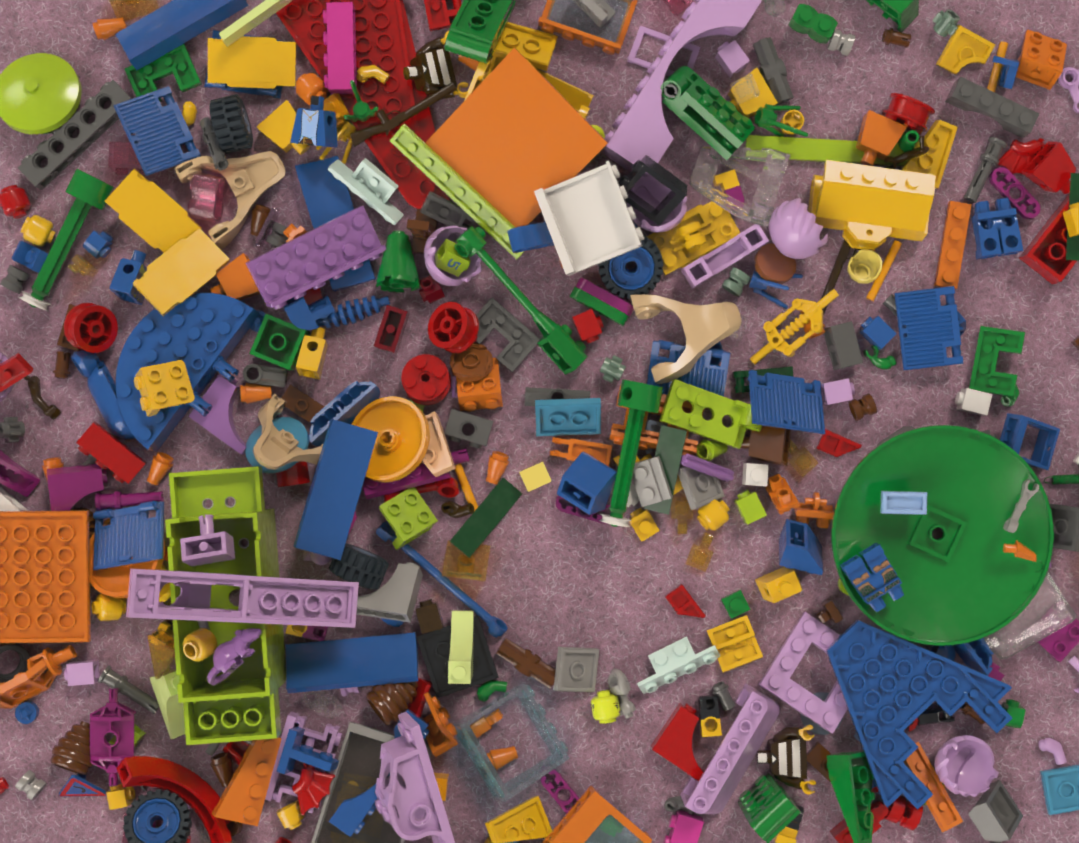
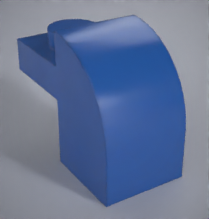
M304 296L298 299L293 297L287 300V304L283 306L290 321L296 327L304 330L319 328L316 320L327 318L335 311L328 296L309 305Z

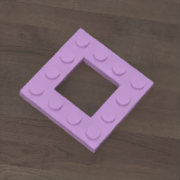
M803 612L758 685L833 734L848 709L838 682L836 681L825 701H822L791 680L790 677L811 643L827 653L826 649L840 635L807 612Z

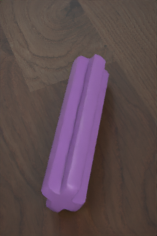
M688 453L681 457V464L685 467L726 482L732 481L734 478V472L731 469Z

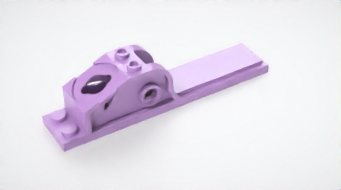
M130 569L126 617L355 628L359 582ZM170 582L175 586H179L181 593L173 604L167 606L163 602H159V593L162 587ZM212 585L240 586L238 610L210 608Z
M407 712L398 715L400 723L397 724L401 736L381 744L380 759L382 760L380 775L377 778L375 789L378 799L375 801L379 814L382 813L385 822L388 821L395 832L403 839L413 841L431 835L433 843H455L420 725Z

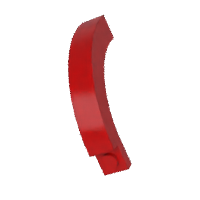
M149 756L125 757L116 768L123 788L150 786L175 793L200 817L212 843L232 842L231 832L227 828L230 820L217 818L212 815L215 806H217L221 798L206 781L191 770L175 762Z

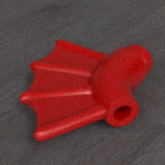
M1039 138L1024 143L1014 139L1010 144V149L999 159L998 165L1004 166L1012 174H1022L1021 171L1044 147L1043 141L1045 140Z
M304 763L299 781L292 786L293 792L298 796L301 815H305L311 808H319L323 797L330 794V785L335 778L334 774L317 771L314 766Z

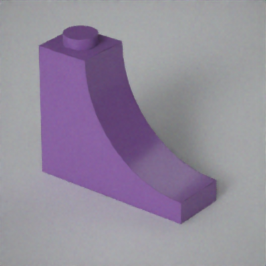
M219 374L202 397V399L212 405L211 411L205 409L209 413L203 417L198 411L193 409L189 417L239 454L245 455L246 444L235 429L232 415L234 400L240 387L236 385L238 382L236 379L228 381L227 378Z

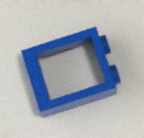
M1007 413L1000 441L1019 454L1026 427L1038 429L1039 433L1031 460L1025 457L1022 458L1030 467L1049 470L1060 428L1023 415Z

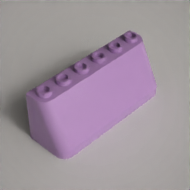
M746 683L735 700V703L742 706L705 772L699 781L691 776L680 794L685 807L695 813L718 814L723 811L780 713V707L775 700Z

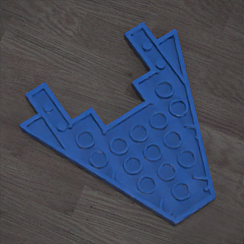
M856 620L826 649L882 802L887 808L903 794L918 810L933 795L903 762L918 748L904 730L934 701L949 716H952L966 702L995 733H998L1012 719L998 703L1012 689L1010 685L862 621Z

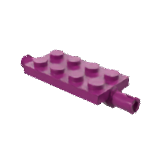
M467 448L450 452L454 465L470 461ZM422 461L413 472L397 481L377 482L365 477L362 489L366 499H371L451 478L449 471L435 477Z

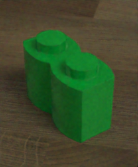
M799 4L788 25L798 33L808 34L811 39L818 43H827L838 22L827 14H819L809 5Z

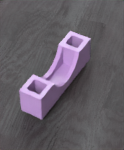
M756 223L722 246L687 265L681 272L693 289L764 246L769 240L760 225Z

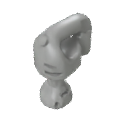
M614 668L608 678L610 692L619 697L620 715L630 718L633 716L632 712L636 710L634 704L627 697L631 690L630 683L621 670Z

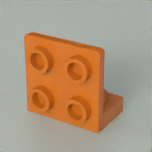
M1027 30L1024 35L1021 55L1018 58L1020 63L1015 77L1051 90L1063 72L1067 44L1058 39L1042 35L1039 32Z

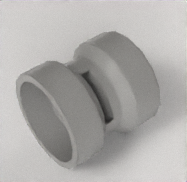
M835 29L827 49L830 51L837 50L842 55L848 56L852 49L855 35L850 33L846 35L841 30Z
M28 770L17 782L15 788L19 791H24L26 796L32 801L47 783L42 779H37L35 773Z

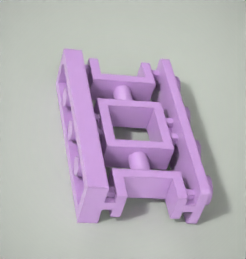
M291 711L287 716L282 732V739L265 800L271 801L273 799L276 800L275 802L280 803L284 793L298 797L293 792L292 787L284 784L276 792L281 773L277 772V768L289 729L296 727V723H298V727L305 729L304 735L307 736L305 745L311 747L314 746L315 739L326 741L329 733L332 734L327 753L332 754L335 759L336 754H333V749L335 745L339 746L342 733H339L340 726L336 725L335 727L328 723L324 733L304 727L307 719L306 716H299L298 713ZM313 749V751L318 753L324 752L321 750ZM315 767L317 771L327 772L323 769ZM293 769L292 772L284 775L294 777V785L299 781L301 771ZM316 807L309 809L308 812L313 813Z

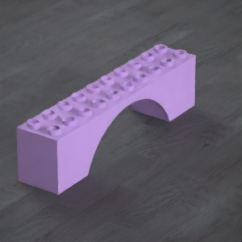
M694 0L696 2H692L681 17L684 21L681 20L671 32L672 40L669 38L660 49L658 54L661 57H657L646 71L649 73V76L645 75L635 88L638 93L633 94L623 107L626 110L625 113L622 112L620 116L618 115L612 124V127L615 129L613 132L610 130L605 135L604 139L608 144L601 153L629 172H631L634 163L638 159L642 160L645 155L658 163L674 139L667 128L661 104L662 90L660 89L672 59L681 48L700 38L715 35L736 36L745 28L762 0ZM645 172L642 176L649 177L650 174Z

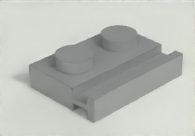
M660 456L635 463L632 479L641 507L673 497Z

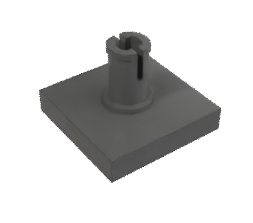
M1049 503L1054 527L1053 548L1079 552V508Z

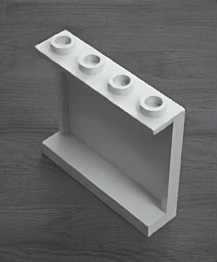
M609 160L606 161L605 165L547 189L540 188L534 191L563 269L568 276L643 246L641 243L644 240L640 227L636 228L633 222L636 219V215L632 206L628 207L625 201L628 198L624 185L619 186L617 180L620 177L616 164L612 166Z

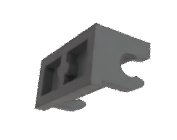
M852 321L824 329V337L833 370L863 363Z

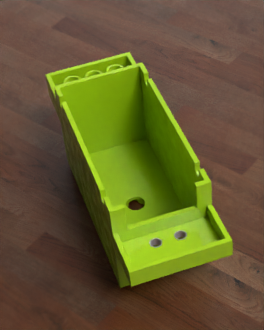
M262 466L169 473L172 518L165 519L166 536L170 540V546L167 547L169 571L280 578L275 508L265 509ZM229 498L234 499L235 503L233 506L228 505L227 500ZM208 499L212 501V506L210 508L206 507L205 502ZM203 515L205 518V515H213L214 533L225 531L233 537L235 559L189 566L182 562L180 539L200 536L198 517ZM242 539L248 541L247 547L241 545ZM170 583L171 604H173L180 595L181 589L179 586ZM212 585L210 608L238 610V606L230 602L229 596L233 590H240V586ZM173 620L176 675L180 677V682L177 684L178 702L183 703L186 745L278 738L281 734L278 688L286 682L287 675L283 624L207 621L210 631L217 639V647L222 643L232 640L236 636V630L261 629L259 638L249 646L250 649L255 650V653L247 658H242L244 663L224 681L213 686L207 680L208 673L214 667L213 655L203 661L196 662L186 657L183 652V640L188 634L200 629L198 622L195 620ZM223 672L217 674L216 677L222 675Z

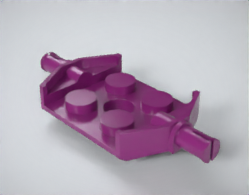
M109 688V702L90 713V763L109 773V786H117L118 771L116 768L125 757L134 756V715L137 712L119 703L118 688ZM107 733L115 734V744L107 742Z

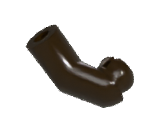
M447 501L441 505V510L444 514H448L453 518H460L474 513V506L471 503L461 506L453 501Z

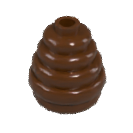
M416 681L374 685L372 690L367 693L366 699L377 716L386 725H391L394 721H400L398 715L406 712L408 706L413 703V698L417 696L416 688L419 686Z
M81 721L80 725L74 724L71 731H67L65 737L59 739L58 745H55L52 749L51 763L53 765L81 775L88 773V769L93 766L90 763L89 723Z

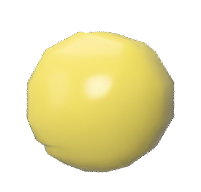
M861 249L850 258L847 272L851 279L859 284H869L879 276L883 261L875 251Z

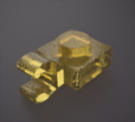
M76 254L71 259L74 264L68 265V268L74 274L79 272L82 276L88 275L93 277L98 272L85 257Z
M790 440L789 454L792 457L788 459V463L801 477H804L818 462L805 447L799 450L793 441Z
M687 497L672 498L671 519H677V534H687V519H693V510L689 506Z
M704 532L700 544H692L685 564L706 572L714 553L708 549L714 537L712 534Z

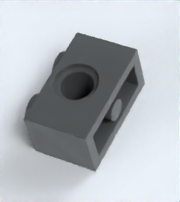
M451 409L444 434L449 435L448 440L459 443L461 439L470 441L469 446L481 449L482 445L487 446L494 421ZM471 423L474 426L475 431L471 436H466L463 433L465 424Z

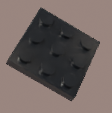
M478 615L474 616L473 677L471 684H448L451 624L444 626L442 629L416 636L437 698L499 678Z

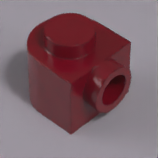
M431 275L419 280L422 287L419 293L424 302L428 301L431 304L445 297L440 284Z

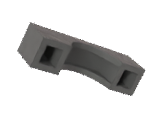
M963 77L954 82L945 101L964 111L984 114L996 120L1004 130L1021 138L1031 133L1039 116V113Z

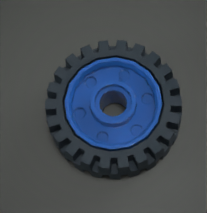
M643 235L644 240L641 241L642 247L598 264L603 283L612 293L618 294L619 297L624 298L625 296L631 299L630 295H646L661 280L660 277L663 274L662 255L656 244L645 235ZM629 261L636 262L635 268L631 270L626 269L625 265Z
M156 789V792L148 791L146 795L141 794L138 796L139 799L131 803V808L128 807L123 825L128 843H186L187 836L190 835V828L192 827L191 815L186 803L177 794L171 793L168 790L162 791L161 789ZM156 820H163V824L159 828L152 827Z

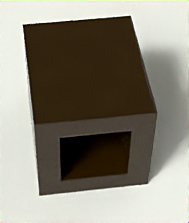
M427 599L419 602L420 606H417L415 610L422 634L442 629L444 623L438 601L432 602V599Z

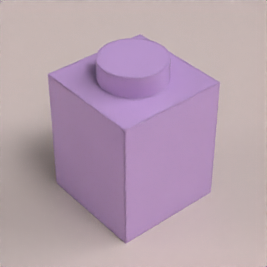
M735 40L730 44L727 41L717 49L718 52L715 58L730 78L748 66L750 62Z
M849 378L821 384L824 405L853 400L852 395H855L853 383L849 382Z
M98 659L73 661L66 664L67 667L64 670L65 680H68V686L95 684L100 677Z

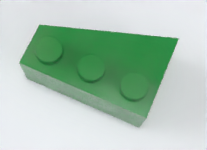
M866 0L871 6L875 4L884 11L882 16L886 20L890 17L898 24L897 30L899 32H903L919 15V0Z

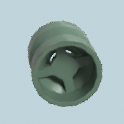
M733 267L729 273L730 277L724 280L721 286L731 294L739 297L743 292V286L747 285L751 278L743 271Z

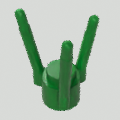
M351 80L350 84L357 103L353 107L354 114L344 115V119L352 120L353 122L357 120L366 121L370 117H374L379 108L376 106L371 110L369 105L362 101L355 82Z
M765 104L764 108L760 107L755 114L754 121L757 126L765 128L779 137H784V134L771 126H776L804 137L808 136V133L777 122V114L773 111L800 110V106H773Z

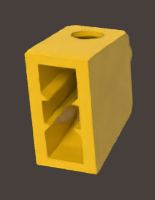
M758 68L751 71L728 92V96L731 99L729 102L735 105L739 113L748 118L754 116L760 107L764 108L765 104L776 106L778 103Z
M288 100L256 126L263 135L286 153L294 148L302 155L310 148L306 144L290 143L296 112Z
M324 328L313 329L311 336L304 335L296 363L299 376L321 379L328 347L324 339Z
M782 567L755 579L763 599L772 603H777L802 591L800 579L793 568Z

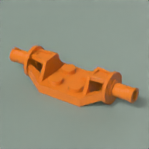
M68 645L55 653L51 648L46 647L42 653L27 659L28 670L26 672L18 673L13 679L0 683V708L12 709L50 689L55 677L62 673L61 664L77 657L75 648L72 645Z

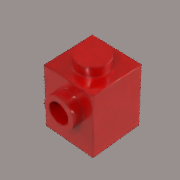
M592 309L572 317L581 342L587 341V344L599 340L598 335L602 334L601 329L604 328L600 316L595 317Z

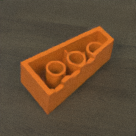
M282 738L251 741L241 763L236 768L231 781L212 812L214 817L258 826Z

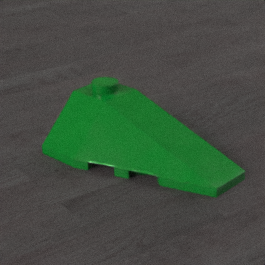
M864 751L827 755L829 779L853 842L872 843L874 815L870 809L871 801L875 800V793L872 792V780L874 778Z

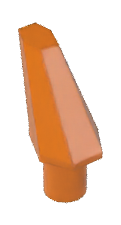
M1016 540L1014 544L1003 545L1004 553H1014L1015 557L1036 562V554Z

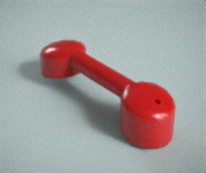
M452 477L415 487L419 494L435 490L441 496L447 498L455 497L459 494L458 482ZM405 490L384 495V503Z

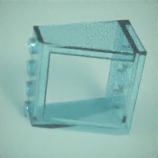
M525 683L516 685L506 691V693L501 694L453 723L458 733L457 737L495 800L502 802L508 801L569 759L567 746L563 741L558 740L555 735L557 734L555 726L551 722L548 723L544 716L546 715L544 708L540 703H536L533 698L535 696L534 691L529 685L526 686ZM517 696L552 755L503 783L469 725Z

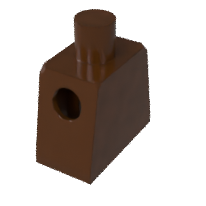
M762 425L761 431L751 430L750 436H744L741 448L749 449V456L753 459L788 467L791 429Z

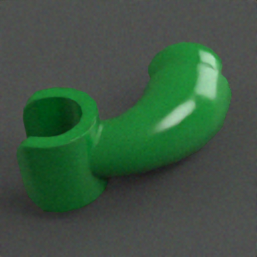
M871 346L874 351L872 356L869 355L867 350L863 351L864 356L869 358L873 365L880 369L887 370L896 365V360L893 356H888L887 358L877 357L879 350L876 346Z

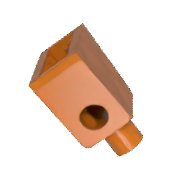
M869 110L863 117L856 148L864 152L860 162L867 166H873L876 158L884 160L888 157L907 126Z
M245 253L241 254L216 273L220 284L210 288L211 293L227 295L239 301L260 294L246 265V262L250 261L248 255Z

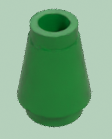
M914 130L904 132L898 140L900 149L906 152L918 148L920 145L919 134ZM908 137L913 138L914 141H910Z

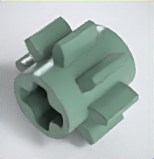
M947 9L945 12L941 10L932 20L936 23L933 29L940 36L946 37L948 34L952 36L958 29L957 25H960L957 23L960 17L950 9Z
M613 355L612 359L606 357L600 369V372L604 374V380L611 383L614 379L620 380L626 366L621 364L623 359Z

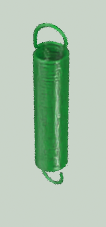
M1079 474L1051 476L1054 482H1051L1053 485L1079 484Z

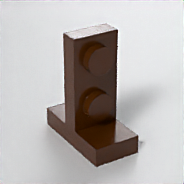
M417 209L415 220L408 219L407 229L413 235L412 251L424 254L425 243L430 235L437 230L438 221L422 214L420 209Z

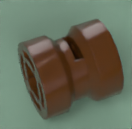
M869 393L863 395L861 399L848 401L850 411L856 421L863 419L865 415L877 413L876 404Z

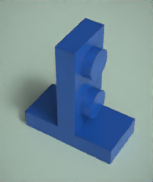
M300 727L289 729L277 772L282 774L292 772L296 760L328 772L337 769L339 760L334 759L332 754L327 752L318 753L313 751L314 748L311 746L301 745L305 729Z

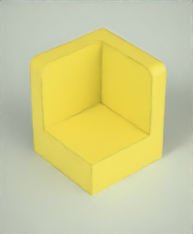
M543 462L519 472L528 492L551 482Z

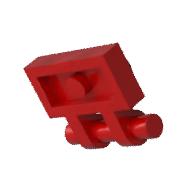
M424 0L430 31L450 28V19L455 18L462 5L461 0H452L454 9L451 10L447 9L446 0Z

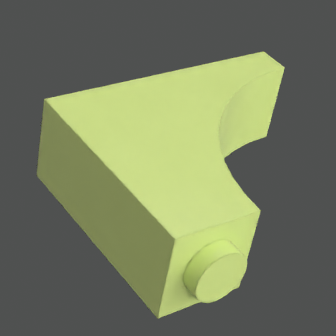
M452 610L448 684H471L473 677L474 611Z
M176 669L150 677L170 739L184 735L183 703L178 702L177 684L180 682V677L176 675Z

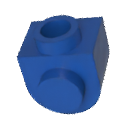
M93 231L85 240L83 248L96 259L100 257L105 258L111 251L110 246L113 244L111 242L113 238L105 231Z

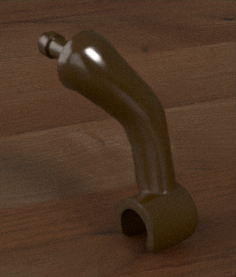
M919 136L920 147L908 150L896 157H886L884 162H892L893 165L885 168L895 169L896 164L926 154L929 151V147L924 146L925 137Z
M37 376L24 377L28 381L33 402L44 411L43 413L53 420L61 414V411L54 404L48 406L42 399L40 379Z

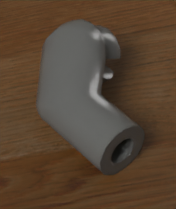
M681 796L668 798L664 804L665 809L669 812L684 810L691 816L695 814V812L685 807Z

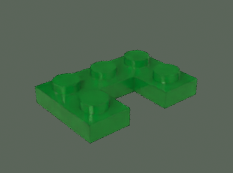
M185 44L178 46L139 70H136L133 65L124 68L136 97L158 90L155 81L174 74L182 93L202 85Z
M980 326L969 389L1014 397L1018 375L996 372L999 351L1022 355L1025 332Z

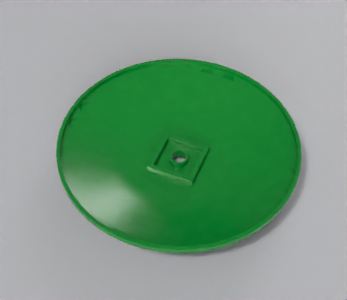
M934 425L900 433L878 445L859 462L847 478L836 502L832 520L831 541L833 558L841 582L853 602L869 619L884 630L903 639L921 644L942 646L968 643L995 633L1014 620L1029 605L1042 585L1049 568L1053 551L1054 527L1051 508L1044 488L1034 471L1017 452L1002 441L978 430L961 426ZM1029 479L1028 489L1031 491L1034 484L1037 483L1039 484V490L1028 500L1026 509L1018 520L1017 530L1014 533L1008 532L1003 529L1006 520L1011 517L1015 504L1021 497L1022 483ZM881 491L927 492V515L880 513ZM940 527L943 531L942 537L934 539L932 531ZM1016 540L1036 554V562L1015 557L1014 553H1004L1003 545L1014 544ZM874 543H878L882 547L885 556L902 582L900 586L904 593V596L895 601L892 600L888 592L882 595L881 598L886 606L878 612L862 600L839 566L855 555L860 556L859 552Z

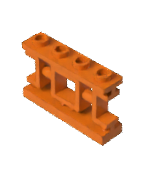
M620 385V388H619V391H618L616 406H618L617 404H618V399H619V394H620L621 385ZM662 394L658 413L645 412L638 447L640 450H647L648 448L656 450L660 433L645 430L648 413L662 414L667 398L666 394ZM688 401L682 404V409L685 413H690L692 410V405ZM618 406L626 408L623 425L612 424L609 440H612L617 445H622L630 408ZM667 424V427L680 429L678 427ZM687 431L682 455L688 453L695 456L698 441L688 439L689 431Z

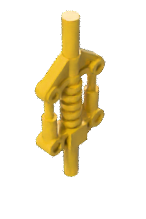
M835 289L831 290L817 303L798 298L794 299L792 306L787 311L780 313L771 322H765L763 328L766 331L769 343L750 357L754 365L757 364L774 349L782 352L787 357L794 356L795 351L806 343L805 340L814 333L819 334L822 332V309L839 296ZM795 309L804 312V314L801 313L799 315V318L796 317L794 322L791 321L789 326H785L786 329H782L781 333L778 332L776 327L785 321L787 316ZM811 320V330L789 345L786 339L791 338L790 336H793L795 331L798 332L800 327L803 328L804 324H808V321Z

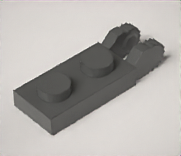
M429 191L420 209L422 214L447 226H458L468 229L471 226L463 223L465 219L478 224L460 206Z

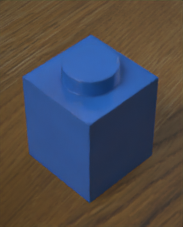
M869 316L861 324L863 328L859 332L872 346H876L878 350L882 349L897 334L879 316L873 318Z

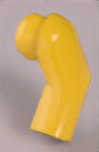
M375 65L360 67L356 75L357 80L362 83L367 81L368 78L374 77L385 84L390 77L388 73Z
M187 101L183 104L182 115L187 126H190L195 122L197 108L193 102Z

